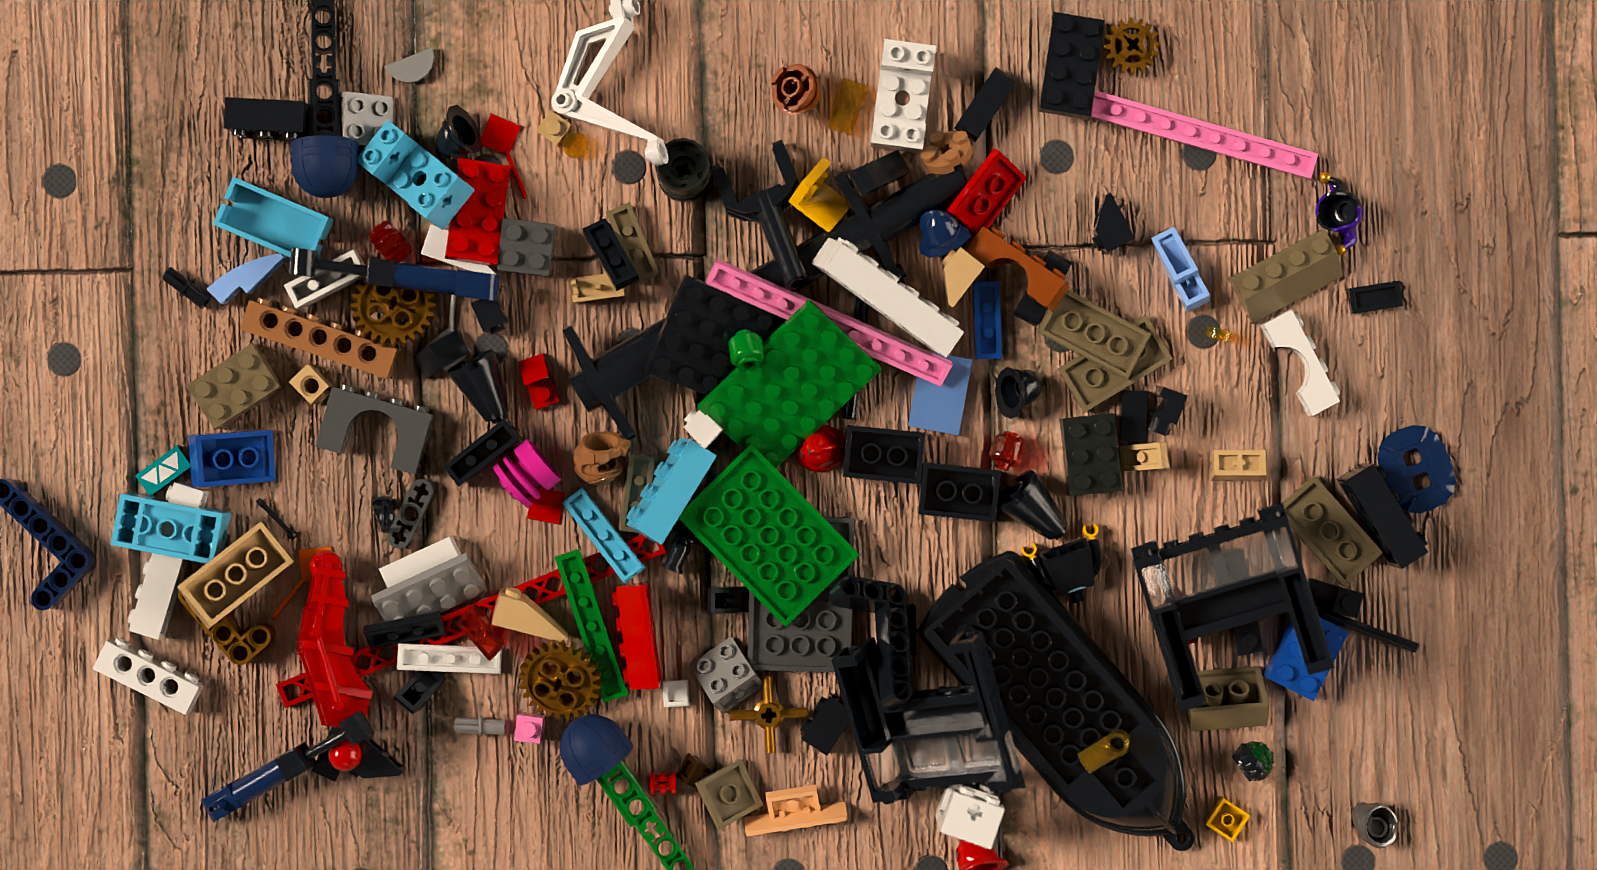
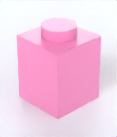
M520 712L517 715L514 741L540 744L543 741L546 715Z

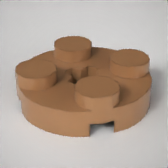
M936 131L930 135V141L925 144L921 152L922 161L929 172L933 174H948L955 171L954 167L960 163L962 167L968 163L973 155V148L965 131L945 133Z

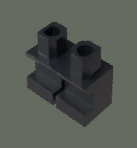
M1157 385L1154 395L1161 397L1157 410L1152 409L1147 413L1152 416L1148 430L1167 436L1171 423L1177 425L1188 395Z

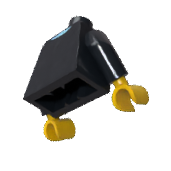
M1093 523V534H1088L1084 525L1081 532L1086 538L1039 552L1040 557L1036 555L1037 547L1033 542H1031L1034 547L1032 554H1026L1023 546L1021 549L1024 556L1029 557V564L1037 580L1050 590L1057 589L1060 596L1069 594L1073 603H1079L1086 599L1084 589L1094 585V577L1098 575L1103 562L1099 539H1096L1099 528L1095 523Z

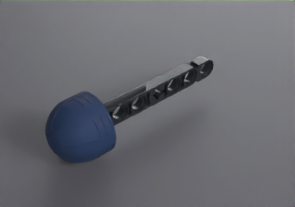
M310 0V7H313L311 11L312 79H307L308 136L291 142V165L294 179L305 192L319 198H332L345 193L354 183L359 169L358 141L341 137L340 80L336 79L335 11L333 9L335 0ZM326 11L330 15L329 22H318L315 17L316 13ZM319 36H326L329 38L331 45L327 48H320L316 44V39ZM321 55H326V66L331 67L327 69L326 73H323L321 68H317L321 64ZM320 86H327L332 94L329 98L323 99L318 96L317 89ZM321 111H327L331 114L332 120L328 124H323L318 121L317 114Z

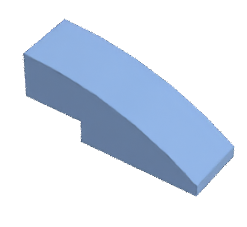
M1175 227L1152 237L1151 241L1186 312L1188 313L1210 302V294Z
M279 253L246 262L218 278L207 290L220 304L227 305L242 289L248 294H253L289 258Z

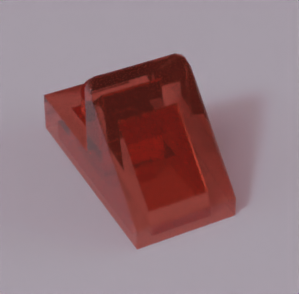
M476 604L470 606L456 623L489 661L507 643L505 628L492 625L491 620Z

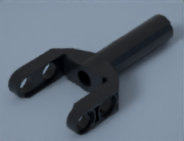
M781 139L772 143V151L785 182L782 186L778 184L743 198L741 202L737 203L724 168L717 164L710 167L728 215L745 222L754 221L760 223L785 288L792 290L807 284L810 277L784 215L786 209L791 205L788 202L800 184Z

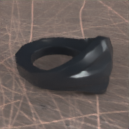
M387 496L372 499L373 508L382 533L390 531L393 519L394 500Z

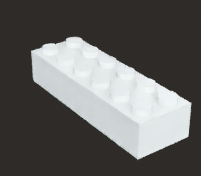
M828 238L811 264L930 350L947 358L964 333V331L957 327L959 322L948 314L946 315L941 311L938 312L940 309L938 306L920 297L919 293L910 286L904 285L901 282L897 283L899 278L888 270L885 271L881 267L877 269L879 264L867 255L865 256L860 252L857 254L859 249L850 242L844 241L841 238H838L837 241Z

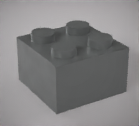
M503 218L497 270L500 272L552 277L557 226L549 223Z

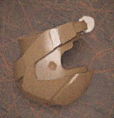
M616 432L589 433L582 438L581 443L574 451L573 462L575 468L573 470L581 479L595 486L608 484L623 471V465L616 457L626 455L631 447V442Z

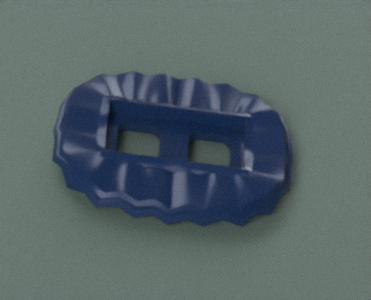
M1411 425L1389 434L1380 444L1378 464L1386 476L1384 482L1387 487H1392L1398 494L1400 501L1397 503L1402 510L1406 509L1409 513L1421 514L1445 504L1448 498L1454 494L1456 479L1450 456L1437 433L1430 430L1427 426ZM1415 448L1419 452L1421 461L1408 467L1403 459V453ZM1426 472L1431 482L1430 486L1416 490L1412 480L1413 477Z

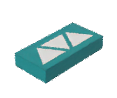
M176 445L135 476L149 496H153L191 468L190 460L180 446Z

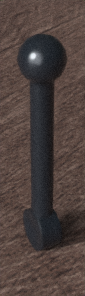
M259 498L256 501L282 527L289 539L293 540L297 537V532L290 529L267 506L263 499Z

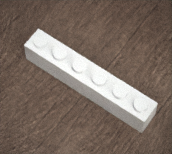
M174 482L173 486L170 485L167 490L166 500L170 503L204 508L209 490L194 487L183 482ZM166 521L163 523L161 531L165 536L169 537L174 533V526ZM152 553L151 559L146 561L143 568L145 578L143 584H140L136 591L135 598L138 601L136 608H133L129 614L128 623L130 627L128 631L157 640L165 637L179 591L177 586L182 582L188 560Z

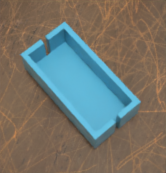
M232 177L224 198L234 202L231 207L221 203L213 225L288 257H291L292 248L318 251L317 257H319L323 248L319 241L320 239L326 240L334 219Z
M680 437L679 440L672 442L667 451L670 455L665 463L660 462L654 472L656 477L652 484L648 483L640 494L642 500L638 506L634 505L626 517L629 520L626 524L627 526L661 545L716 458L715 454L704 449L691 439Z

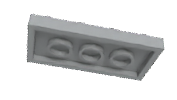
M463 553L373 594L371 597L373 604L384 620L391 621L436 611L442 613L488 591L486 584L466 553Z

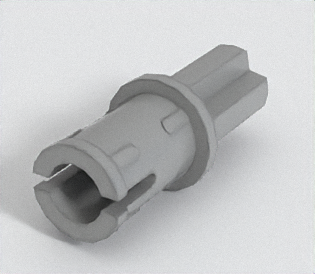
M483 716L479 718L457 717L454 721V731L456 733L478 734L479 737H482V734L505 736L506 719H483Z

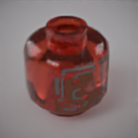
M1003 431V434H998L994 437L989 457L995 462L994 466L996 468L1009 471L1010 468L1020 466L1026 450L1022 436L1013 432Z

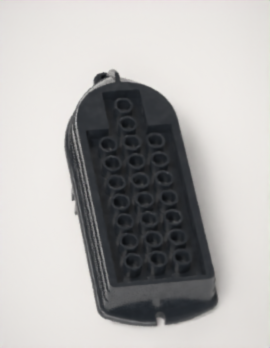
M1014 551L1003 552L977 564L961 575L960 579L966 584V588L960 591L952 583L935 601L921 623L919 634L926 645L961 685H971L972 681L964 653L951 654L949 643L967 625H970L972 631H976V633L979 630L983 631L1010 728L1006 737L1052 790L1075 812L1106 829L1134 836H1163L1178 851H1186L1191 848L1194 843V834L1182 820L1185 804L1183 765L1176 743L1157 712L1055 595L1037 580L1033 570L1019 554ZM1179 834L1186 835V839L1183 842L1177 841Z

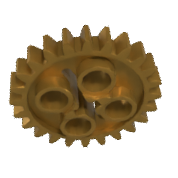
M363 277L365 286L356 285V290L359 294H352V300L356 302L351 304V310L355 311L352 314L353 321H358L356 323L357 330L364 328L362 332L364 338L371 335L372 344L380 339L381 347L383 348L387 342H391L392 349H395L396 342L399 341L403 347H406L407 339L412 343H416L415 335L424 337L422 328H431L427 320L435 319L434 313L430 312L436 310L435 303H432L435 300L433 293L366 284V277ZM381 289H388L391 291L386 296H381L378 294V291H380ZM406 295H413L416 297V299L412 302H406L403 300V298ZM393 304H396V305H397V306L394 307L393 310H390V309H389V308H392ZM375 312L384 314L381 319L371 318V315ZM401 318H406L409 320V323L404 326H400L396 323V321Z
M551 640L549 647L542 642L539 649L534 647L530 652L531 654L526 655L525 662L520 667L522 671L518 676V679L523 680L519 688L527 689L523 698L531 697L532 700L529 706L537 704V713L544 709L546 710L547 718H549L551 713H555L556 720H559L562 714L565 715L567 720H570L572 713L579 718L582 711L588 713L590 706L593 707L595 705L596 698L601 693L599 689L603 684L602 681L598 680L602 672L594 671L598 666V662L590 663L592 654L584 656V647L577 651L575 650V642H572L570 647H566L565 640H562L559 646L556 645L554 640ZM548 662L554 663L556 667L550 666ZM572 671L578 672L581 676L574 675ZM540 684L547 685L549 689L543 688ZM564 693L571 694L573 698L567 697Z

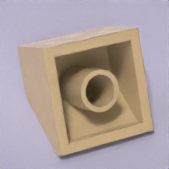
M961 247L957 251L952 249L941 262L945 265L942 269L945 303L948 309H952L985 267Z

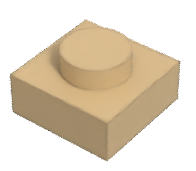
M550 110L536 129V132L558 147L572 125Z

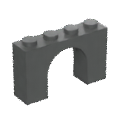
M340 384L339 388L332 387L315 447L340 454L345 453L351 429L356 419L363 413L371 410L381 411L394 421L398 432V440L390 468L414 475L419 474L435 415L429 413L430 408L415 405L414 409L404 406L405 401L391 397L389 402L379 399L380 394L366 390L364 395L355 392L356 387Z

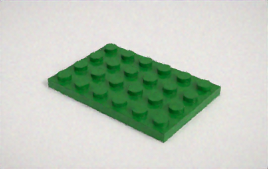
M809 299L763 342L764 360L756 369L743 371L737 367L697 406L705 416L708 415L722 427V431L743 450L752 444L777 468L803 444L808 436L817 431L882 369L872 357Z
M752 444L747 446L684 508L679 516V519L785 627L860 555Z

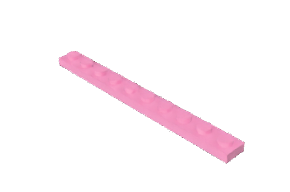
M1095 91L1091 118L1310 180L1312 178L1318 157L1317 153L1103 92Z
M718 258L706 279V284L786 320L809 300L807 297ZM811 300L869 356L940 387L942 386L953 366L952 361Z

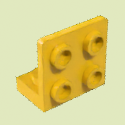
M823 157L801 182L788 202L813 220L819 227L827 232H831L850 208L845 198L824 183L829 176L826 170L831 165V162Z

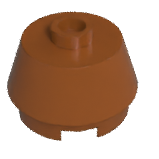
M794 64L786 68L782 67L771 80L773 85L771 99L776 107L785 114L795 115L809 112L816 107L820 100L821 88L813 70L806 65Z

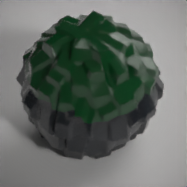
M1251 741L1247 744L1242 743L1232 756L1249 782L1265 779L1273 768L1274 753L1262 742Z

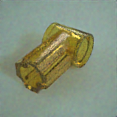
M1121 729L1111 731L1106 737L1078 753L1081 763L1089 773H1092L1116 757L1124 755L1129 748L1130 737ZM1113 737H1120L1124 740L1125 746L1121 749H1116L1111 745L1110 741Z

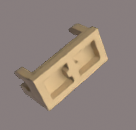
M607 274L575 277L571 280L573 288L572 297L575 304L627 297L625 287L616 291Z
M1213 450V454L1210 457V463H1212L1210 481H1262L1266 476L1265 450Z

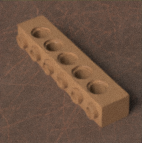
M259 297L257 302L249 300L239 330L386 379H391L400 353L399 349H392L391 342H387L383 348L381 347V340L379 343L375 342L372 344L370 340L371 335L364 338L361 331L356 330L354 335L345 332L346 326L334 322L327 326L321 324L322 318L310 314L303 318L296 315L298 310L282 306L280 310L272 307L273 302ZM271 314H275L278 318V323L274 328H270L267 325V318ZM296 322H299L303 328L299 336H294L291 332V327ZM323 330L327 334V340L324 344L320 345L316 342L315 337L317 332ZM345 338H348L352 344L350 351L347 353L342 352L340 349V343ZM370 346L376 350V357L372 361H368L364 356L366 348Z

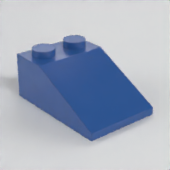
M273 430L188 435L192 486L211 487L276 481Z

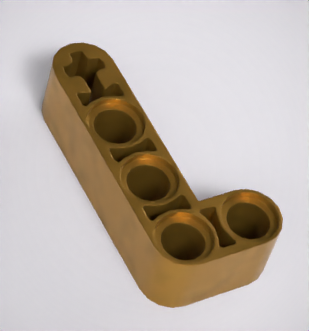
M180 590L178 591L180 602L232 663L236 665L248 663L274 642L276 631L270 624L256 625L244 633L229 614L210 629H207L190 608ZM222 626L230 629L231 636L229 639H224L221 636L220 630ZM259 629L267 633V640L264 643L257 639L256 634ZM239 646H244L247 649L248 655L246 659L238 656L237 648Z

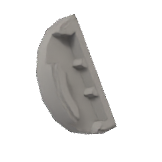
M431 47L384 67L398 81L408 84L420 82L429 75L433 68V63L435 62L434 49Z

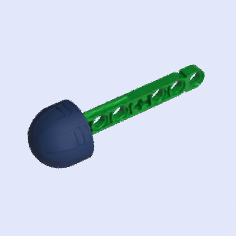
M589 714L574 720L562 735L560 755L578 785H585L597 780L630 827L635 826L665 870H673L675 863L678 861L685 863L686 870H694L692 863L654 812L655 805L622 761L633 748V744L624 731L614 721L601 715ZM625 779L628 784L627 790L619 794L615 791L614 785L617 780ZM633 800H640L642 803V810L637 814H632L629 810V805ZM648 821L656 823L653 827L657 834L661 835L663 832L664 835L655 838L651 832H645L648 828L646 823ZM663 841L671 843V851L666 855H661L659 852V845Z

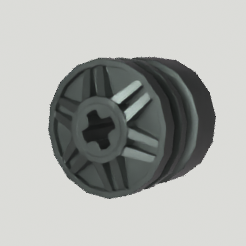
M679 138L669 141L665 144L668 162L655 166L659 186L664 194L672 200L679 202L694 201L703 196L710 185L711 171L708 154L703 146L694 140ZM685 170H688L689 175H684L681 178L679 172L684 173Z

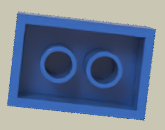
M1319 617L1334 663L1349 632ZM1290 619L1262 675L1314 701L1330 669L1308 675L1295 629Z

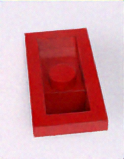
M541 353L519 361L523 382L528 388L535 410L560 402L544 354Z

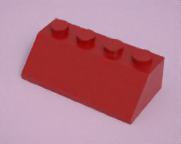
M647 581L618 585L616 587L617 592H612L614 608L619 607L620 617L616 618L617 632L622 633L624 642L619 643L621 659L626 658L627 668L623 669L624 683L629 684L630 690L658 689L662 684L649 583Z

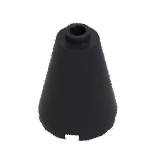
M493 349L473 355V358L466 362L463 360L455 364L447 372L450 379L486 422L491 421L492 424H496L506 418L505 414L509 409L497 357Z
M1033 470L1025 471L1015 478L1018 482L1012 488L1008 485L998 498L997 506L1002 512L1046 539L1052 540L1055 538L1057 540L1065 534L1067 521L1038 474Z

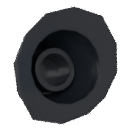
M459 105L450 106L442 127L436 135L435 149L437 155L441 158L453 160L458 159L464 154L479 152L481 139L476 123L469 113Z
M1009 367L1003 369L997 378L995 387L996 402L1002 415L1013 419L1023 409H1026L1029 404L1034 402L1042 392L1043 377L1036 374L1035 371L1028 369L1014 370Z

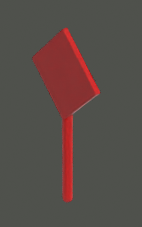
M490 114L480 138L481 145L506 156L523 199H527V193L510 154L521 126Z
M509 449L507 454L516 463L518 459ZM536 487L541 498L537 500L531 495L533 505L528 509L527 519L559 525L565 492Z

